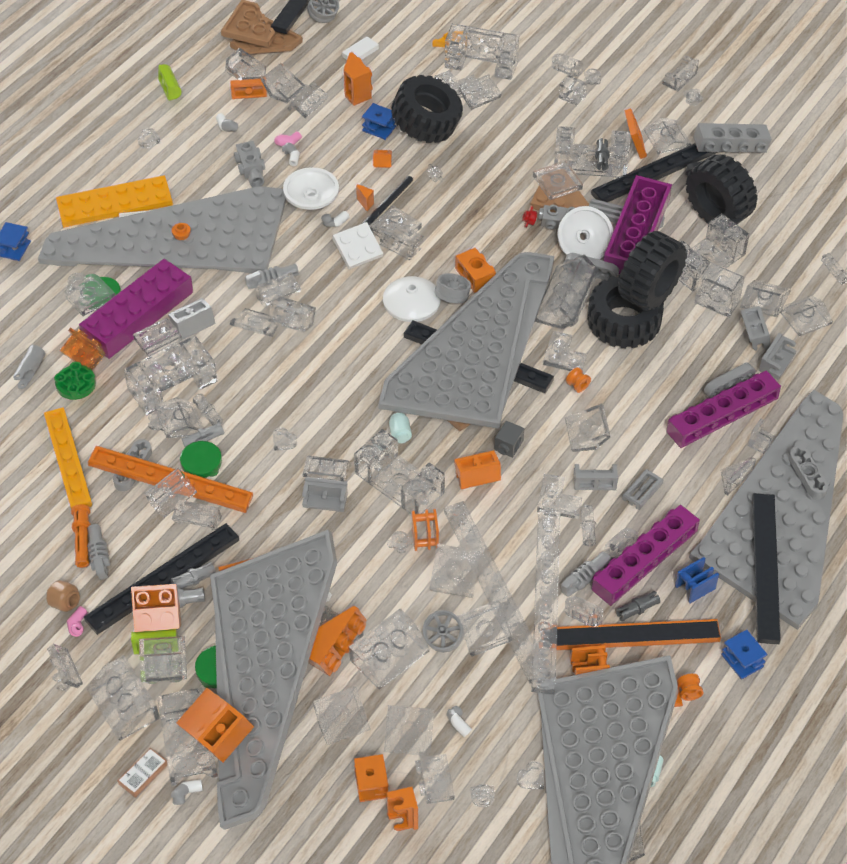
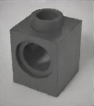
M506 420L495 437L494 450L502 455L513 458L524 441L525 428Z

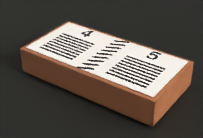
M149 748L117 780L118 784L136 798L168 765L167 760Z

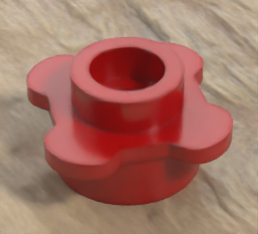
M530 206L529 210H525L522 221H525V228L528 225L533 226L535 224L537 211L533 210V206Z

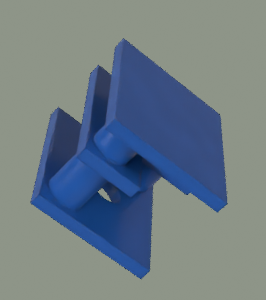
M372 103L362 115V118L365 119V122L362 124L364 127L362 131L386 140L396 128L391 113L392 110Z
M5 222L0 231V257L16 261L21 260L31 240L27 239L29 234L27 226Z
M705 557L678 571L675 587L678 588L686 583L685 589H691L689 604L716 589L719 573L717 572L713 575V566L703 572Z
M748 630L724 642L727 647L722 649L723 653L721 655L741 680L764 667L763 664L766 661L763 658L768 654Z

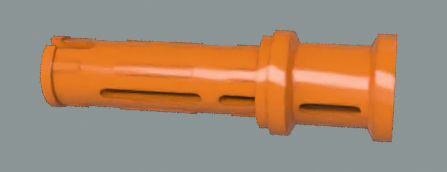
M75 505L71 508V514L74 518L72 530L75 532V565L84 568L89 565L87 528L91 525L88 517L90 507L87 505Z

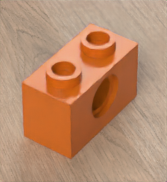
M472 248L455 257V269L461 276L470 281L471 289L474 293L478 292L496 275L494 267L487 263L485 256L479 253L476 248Z

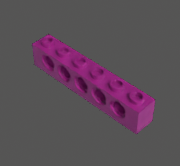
M767 370L760 374L757 373L744 382L741 381L734 387L723 390L718 395L707 398L702 403L691 406L680 414L673 415L668 419L666 432L680 448H683L777 400L781 385Z
M681 504L676 509H671L663 520L653 524L650 531L646 534H641L632 546H627L617 559L613 558L604 570H599L594 574L592 578V591L608 605L612 606L698 531L700 519Z

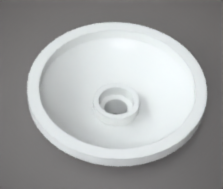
M303 168L287 177L283 185V192L286 200L293 206L305 210H316L331 204L336 199L339 193V184L336 177L327 170Z
M589 206L577 207L569 211L562 218L557 232L558 242L566 255L577 253L600 260L604 257L612 237L613 227L608 217L600 210ZM581 233L585 235V240L580 238Z
M416 276L403 277L393 281L387 286L383 294V304L386 311L392 317L405 322H412V320L419 322L430 318L439 309L441 299L436 296L434 292L436 286L431 281Z

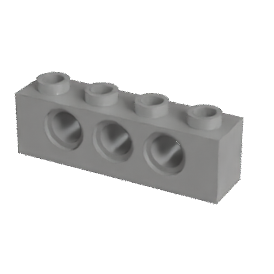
M698 123L693 136L698 152L767 153L772 140L765 124Z

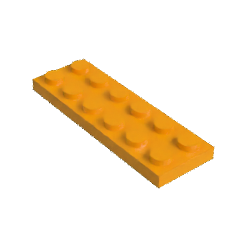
M165 175L56 197L63 228L119 217V213L148 211L173 206Z

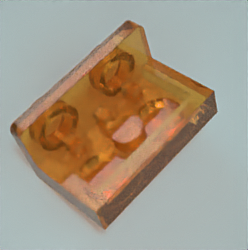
M70 327L68 331L71 336L59 351L74 362H80L82 366L93 371L106 354L101 349L102 344L94 338L92 340L88 339L87 334L82 330L78 329L75 331Z

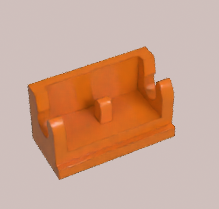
M494 450L454 459L456 478H459L461 489L501 480L500 461Z
M413 787L387 792L388 819L402 818L404 820L402 824L394 825V830L396 831L411 828L413 830L418 829V805Z

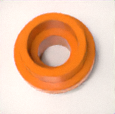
M177 223L172 227V234L177 240H185L191 233V228L186 223Z

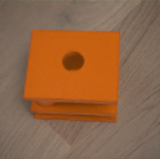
M427 509L422 514H415V511H412V534L415 551H417V547L427 546L428 550H431V546H436V549H439V528L436 509H433V513H428ZM425 521L427 539H417L416 522ZM429 521H433L434 538H431Z
M606 645L572 648L570 660L572 672L578 675L610 668V665H607Z
M383 754L354 758L359 801L365 802L387 798L389 785Z

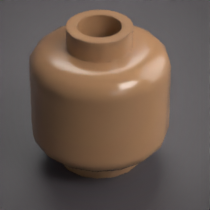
M58 580L48 588L46 599L52 608L68 612L78 605L80 595L75 585Z

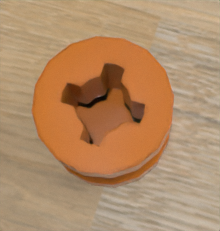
M579 367L574 368L566 377V383L574 386V390L577 393L584 391L591 382V377L587 374L584 375Z
M686 674L677 680V684L682 690L680 693L681 698L685 701L696 700L704 693L703 688L699 686L700 678L697 674Z

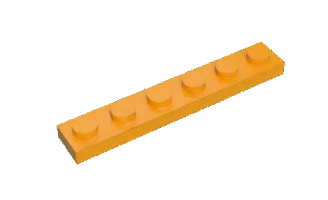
M64 407L44 412L70 507L72 508L75 505L91 507V498Z

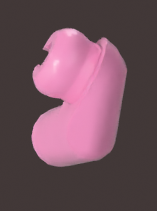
M296 131L291 136L278 135L275 137L274 142L279 146H283L286 143H293L294 145L302 136Z
M79 606L67 620L68 631L75 637L83 633L84 628L81 621L88 614L87 610L82 606Z

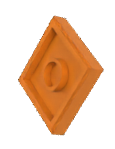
M631 108L624 110L630 135L640 159L645 158L647 153L634 113Z

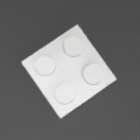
M367 222L334 234L332 237L348 270L383 256V252Z

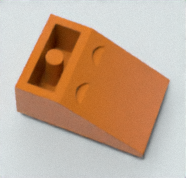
M352 606L318 628L308 663L328 676H331L333 672L339 669L341 665L340 660L345 653L350 652L354 639L366 627L367 620L356 606Z
M208 688L203 691L176 722L177 725L222 763L254 728L240 712Z

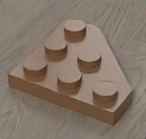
M241 0L221 29V36L269 48L275 39V31L270 27L269 21L264 13L262 14L257 3Z
M267 18V20L269 21V25H270V27H271V24H272L274 21L271 20V19H269V18ZM289 30L287 34L275 32V39L269 48L235 39L230 42V47L241 54L292 51L303 42V37Z
M551 167L546 168L530 205L533 206L534 210L538 211L544 205L550 206L552 204L565 208L589 206V203L567 173Z

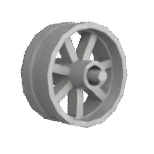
M309 0L307 5L309 15L320 23H328L334 20L339 10L338 0H318V2Z
M445 273L438 276L434 292L436 296L446 302L464 303L468 300L471 283L461 275Z
M446 610L435 611L424 621L423 637L427 644L435 651L442 653L450 652L456 649L462 642L464 636L463 625L452 612ZM438 616H448L445 624H441ZM454 618L458 626L448 628L451 619ZM433 619H436L438 623L437 628L428 626ZM427 630L437 632V634L429 640ZM460 630L458 639L450 635V632ZM439 637H441V647L432 644ZM446 638H449L453 642H455L454 644L445 647Z

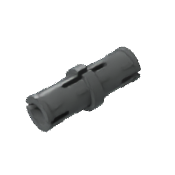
M600 138L596 142L597 150L595 157L597 159V169L600 170L602 166V171L608 169L610 152L608 150V141L604 139L603 143V138Z
M651 591V593L640 598L635 597L630 603L617 608L616 614L620 617V621L623 622L636 614L641 615L646 609L660 604V597L656 595L657 592Z

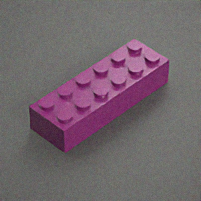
M636 175L604 254L605 262L612 263L619 268L618 274L623 270L625 261L628 260L629 254L634 250L635 245L648 233L658 231L670 201L672 184Z
M165 258L79 323L82 340L110 359L193 293L191 276Z

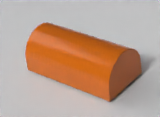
M266 78L230 80L232 99L267 97Z

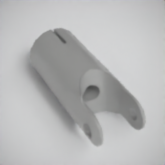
M31 345L16 369L13 378L14 380H20L18 383L19 389L27 387L46 355L45 351L39 346Z

